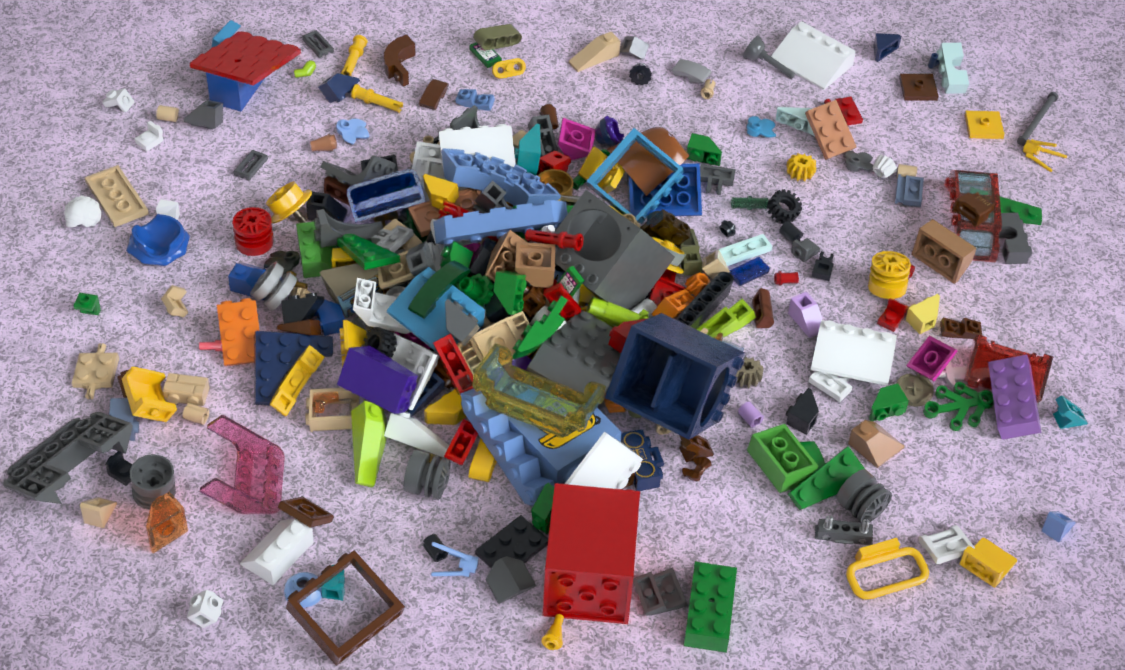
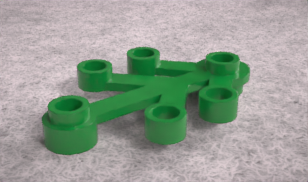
M956 382L953 392L948 390L947 387L940 385L935 391L936 397L940 399L946 397L954 402L939 405L935 401H928L923 408V413L925 417L932 419L936 418L939 413L959 410L956 417L949 424L950 429L959 431L969 408L977 406L974 414L970 415L967 421L969 426L977 427L981 421L980 417L983 411L992 408L994 405L993 393L989 390L977 392L967 387L963 382ZM966 394L972 398L966 399L960 395Z

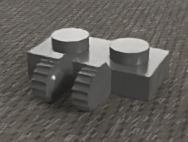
M701 164L700 179L701 182H707L706 193H710L712 183L718 184L717 195H721L722 185L733 187L736 169Z

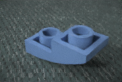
M460 89L455 101L464 107L471 108L475 105L480 110L491 111L495 98L493 94L477 95L476 89Z

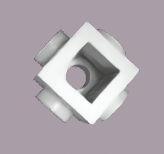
M208 590L195 594L190 600L187 618L203 628L217 622L222 611L223 599Z

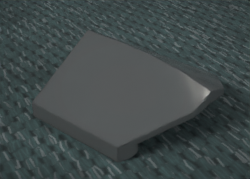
M508 556L495 561L485 579L498 604L536 587L524 562Z

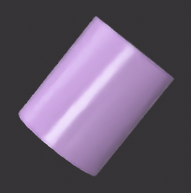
M751 402L744 403L738 410L739 415L752 428L759 425L764 419V416Z

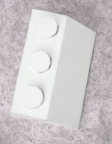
M295 518L281 520L240 562V565L274 585L313 544L312 528Z

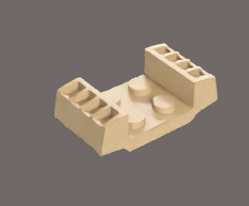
M523 311L477 332L465 346L460 342L457 344L476 381L489 376L490 371L514 360L511 358L515 352L512 348L518 339L523 340L524 335L522 333L529 324Z

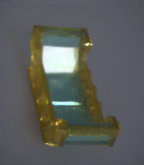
M496 343L475 369L472 387L476 392L481 391L486 397L485 404L489 409L562 438L576 430L578 432L584 431L588 420L598 405L604 400L605 385L589 382L585 386L584 393L513 366L511 351Z

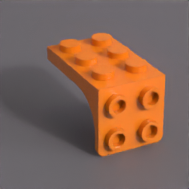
M246 298L236 303H232V301L221 302L217 305L224 367L254 363L255 331H260L256 300Z

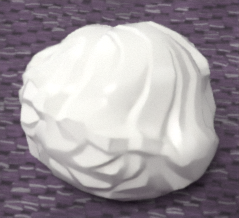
M82 195L69 201L64 211L66 226L76 227L80 224L85 227L95 226L101 218L99 203L93 198Z

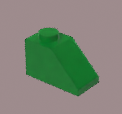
M550 483L545 484L531 509L533 526L538 530L540 529L546 535L550 530L554 487Z

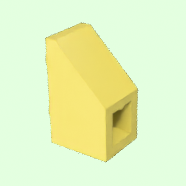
M938 294L927 297L918 304L911 305L907 310L906 321L919 334L935 327L940 300Z

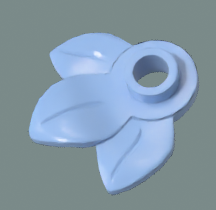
M339 120L336 124L337 132L350 144H354L356 138H369V132L365 128L366 122L363 120Z

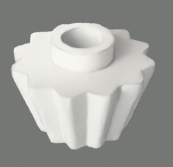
M880 154L873 165V171L876 175L885 179L897 172V167L891 158Z

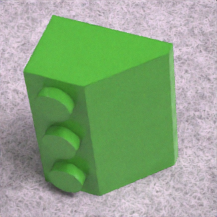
M314 222L297 223V238L303 277L321 276L319 272L322 270L332 269V249L337 247L336 245L320 247L319 241H315L314 230H316Z
M786 424L752 434L747 451L779 493L794 489L818 469L816 462Z

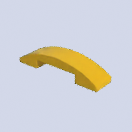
M309 345L281 382L270 402V406L283 416H287L302 388L325 357Z

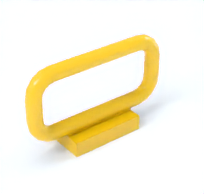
M897 538L859 548L855 556L856 561L848 566L846 577L854 594L865 600L914 587L924 583L929 576V569L922 554L912 547L899 548L900 543ZM906 555L914 557L921 572L917 577L871 591H863L854 574L858 569Z

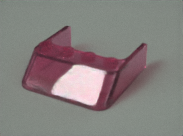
M220 415L207 424V429L230 441L236 447L237 461L234 487L218 478H213L200 487V492L240 514H276L280 510L277 507L282 496L285 460L283 450L278 445L227 416Z

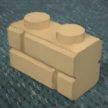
M168 373L163 388L165 401L174 404L192 403L204 406L210 388L209 381L206 377Z

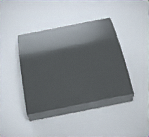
M673 567L655 575L651 571L633 578V584L646 616L688 606Z

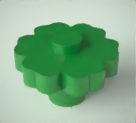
M477 274L470 278L464 277L458 284V289L482 308L484 304L490 302L494 294L492 291L494 283L485 275Z

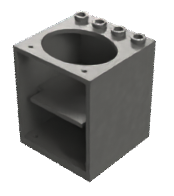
M588 190L584 191L554 232L559 234L565 231L573 235L580 233L584 239L580 251L567 247L561 249L558 245H555V263L565 271L569 267L574 266L584 279L583 284L607 302L609 301L628 310L633 309L645 299L675 258L674 255L641 228Z

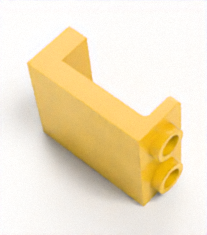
M131 367L123 376L122 382L133 416L167 422L177 411L174 403L165 401L160 386L161 382L166 378L164 373Z

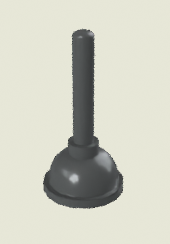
M757 35L749 43L744 51L743 58L750 60L764 59L789 78H794L795 73L767 54L765 44L760 36Z

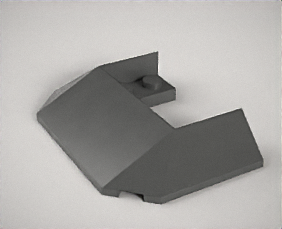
M101 412L90 414L91 418L81 420L79 417L72 419L10 466L7 471L9 477L4 480L3 486L36 501L62 504L55 491L63 488L65 483L71 479L68 472L95 451L105 453L113 449L126 454L133 425L130 422Z

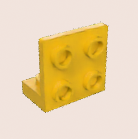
M594 146L578 174L587 181L608 156ZM617 162L598 183V186L606 193L616 189L625 170Z
M982 537L974 546L975 548L968 546L964 550L959 565L995 588L1017 563V559Z

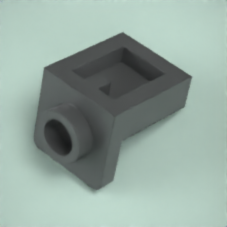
M808 238L801 242L797 239L793 241L791 253L803 262H806L820 252V247Z

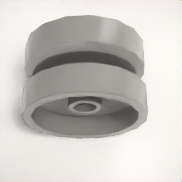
M274 262L267 268L250 292V295L256 300L265 298L264 306L271 311L281 304V301L288 296L297 282V277L292 273L288 272L283 275L284 267L277 262Z

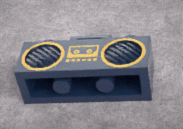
M642 429L621 433V443L643 459L640 462L639 469L635 472L633 482L635 490L644 491L659 488L660 481L663 479L661 467L664 466L659 448L651 447L650 438L645 436Z

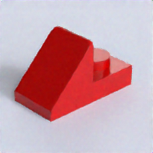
M889 298L887 308L878 319L877 324L894 332L907 315V310L910 306Z

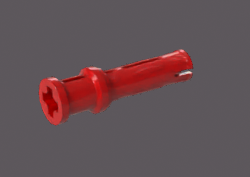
M527 229L525 233V240L528 242L555 244L561 249L567 247L574 248L575 251H580L583 246L584 239L580 233L573 235L562 231L558 234Z

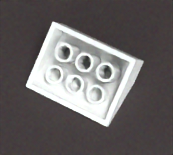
M801 21L791 29L771 57L796 75L825 90L853 66L855 50Z
M821 320L811 370L888 386L897 335L889 332L873 331L869 328L854 327L850 324H839L830 320Z
M604 432L565 484L623 489L627 485L631 474L639 469L640 462L643 459L626 445Z

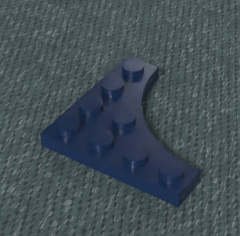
M255 331L254 405L270 406V402L282 378L289 372L309 345L324 357H332L333 336Z

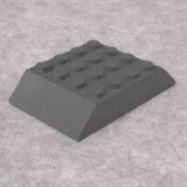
M581 310V313L571 318L541 345L527 370L594 410L606 399L605 396L621 353L608 345L612 327L590 313Z

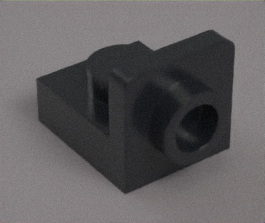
M117 451L105 463L107 474L127 486L131 482L130 469L132 464L124 459L121 451Z

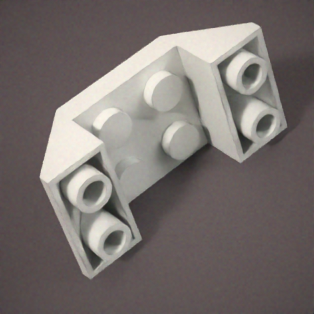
M357 278L353 310L366 325L403 334L410 333L407 328L387 313V309L397 297L376 293V282Z

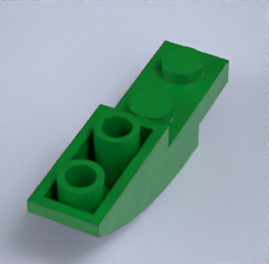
M561 296L557 302L553 300L547 308L550 311L548 315L544 314L540 321L536 320L532 326L527 325L522 333L524 335L523 340L518 339L512 348L515 352L511 358L518 359L540 348L556 332L565 320L559 313L568 301L566 298Z

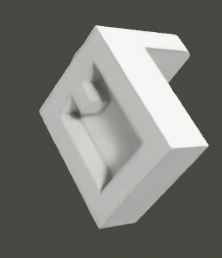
M151 121L147 122L148 130L134 138L135 143L146 151L163 141L161 127Z

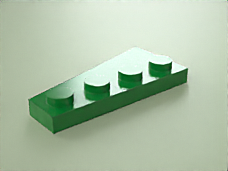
M345 234L343 237L337 238V245L364 270L400 263V255L355 234Z

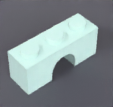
M961 42L941 43L936 53L938 54L937 60L940 62L939 73L942 74V87L945 89L946 94L966 93L969 86L967 70H958L953 67L960 66L963 60Z

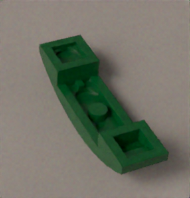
M455 260L447 263L436 271L422 286L410 303L408 310L425 319L436 307V301L455 282L459 283L466 277L471 269Z

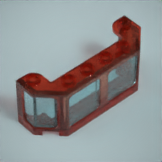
M951 170L949 177L945 179V188H948L950 200H952L950 212L953 213L951 226H954V233L977 248L973 257L974 261L996 262L1000 249L999 233L1002 230L998 174ZM967 192L972 195L979 192L980 196L995 204L988 220L977 227H974L972 222L963 215L952 211L955 200Z

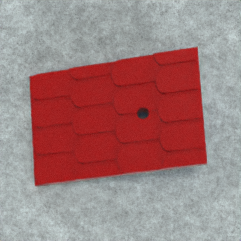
M240 31L232 37L226 38L218 46L212 47L205 54H200L189 64L190 68L206 72L209 99L211 101L221 102L223 107L241 112L263 80L300 55L301 49L295 45L283 44L277 40H267L265 37L252 36L248 32Z

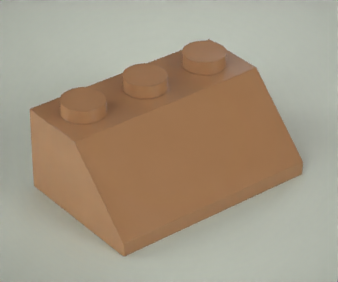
M932 219L919 228L911 255L955 284L971 264L977 248Z

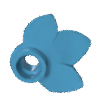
M752 116L748 119L746 128L750 136L776 137V134L772 131L775 128L773 121L769 119L761 120L758 116Z

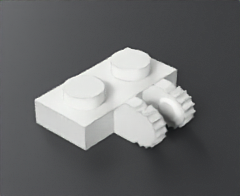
M815 371L809 377V383L838 402H841L852 390V386L847 383L850 378L847 377L838 378L837 375Z

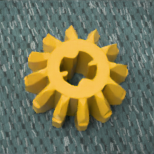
M799 153L791 155L786 164L787 174L791 176V179L797 178V181L800 179L804 182L806 179L811 180L816 173V160L812 159L811 155L806 156L805 153L803 155Z

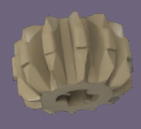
M745 355L743 358L744 364L736 374V383H740V387L746 385L749 389L751 385L756 387L758 382H761L764 369L760 364V360L754 361V357L749 359Z

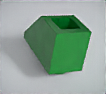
M692 133L687 146V153L689 154L687 159L720 166L722 151L710 137Z
M497 271L494 293L508 314L514 315L521 312L524 306L523 292L527 284L525 280L526 275L509 271Z
M898 383L880 388L871 408L870 421H882L887 417L900 416L906 412L909 400Z

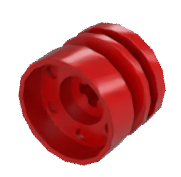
M249 207L237 212L232 221L237 250L247 256H258L268 252L274 243L270 214L259 207Z

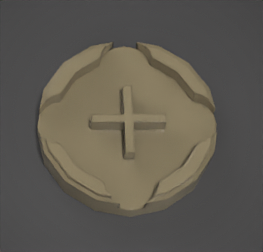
M909 373L897 380L896 384L900 385L908 398L909 406H924L928 401L932 400L934 393L933 384L923 375L917 374L916 376Z

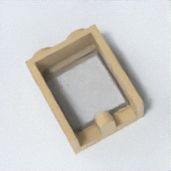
M344 388L310 389V398H306V408L309 410V413L305 414L306 425L310 426L311 432L352 429L351 411L360 405L359 396Z

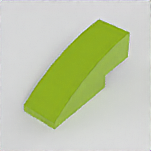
M741 299L729 309L724 307L696 330L701 331L703 328L708 329L707 335L719 340L750 323L756 318L754 310Z

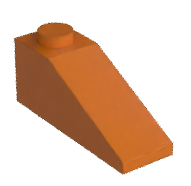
M684 289L665 297L651 315L656 316L663 313L675 319L695 297Z

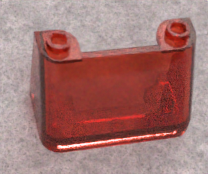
M977 335L971 345L964 381L967 382V386L972 388L980 386L992 390L988 362L1028 355L1036 400L1039 403L1043 398L1054 356L1044 354L1043 357H1036V353L1029 354L998 345L992 340L988 343L987 337Z

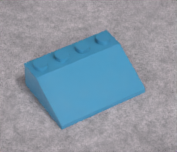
M428 267L409 283L387 309V313L436 351L433 342L449 334L446 327L445 301L447 299L452 303L457 301L464 308L462 311L466 315L471 313L478 320L477 324L480 328L484 325L485 309L452 285L436 301V307L425 319L408 310L416 294L435 273L433 269Z

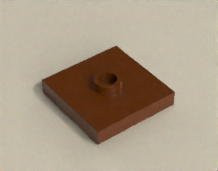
M900 74L899 80L904 101H938L939 95L933 74Z
M303 496L280 501L277 507L310 528L331 523L334 519L333 514Z

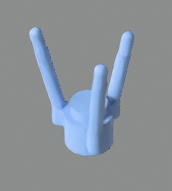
M432 542V546L460 558L459 568L463 570L432 572L431 576L469 577L470 573H476L479 557L467 555Z

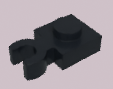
M821 251L819 260L816 259L811 277L830 281L834 263H832L834 254L831 253L830 257L826 258L823 256L824 251Z

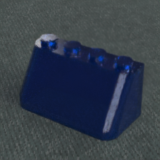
M406 168L355 183L347 189V198L355 223L421 204L427 200L417 171L412 168Z

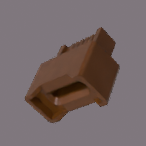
M967 192L955 200L952 211L963 215L972 222L974 227H977L988 220L995 204L980 196L979 192L973 195Z

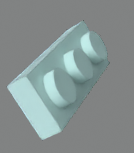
M761 234L721 248L719 251L726 265L730 266L772 251V245L765 235Z

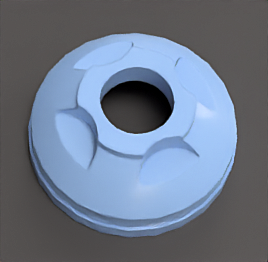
M301 572L291 576L285 584L284 593L286 600L288 601L287 598L294 591L298 590L299 592L303 589L297 586L299 581H309L311 578H318V576L309 572ZM321 587L299 604L306 608L318 603L322 598Z

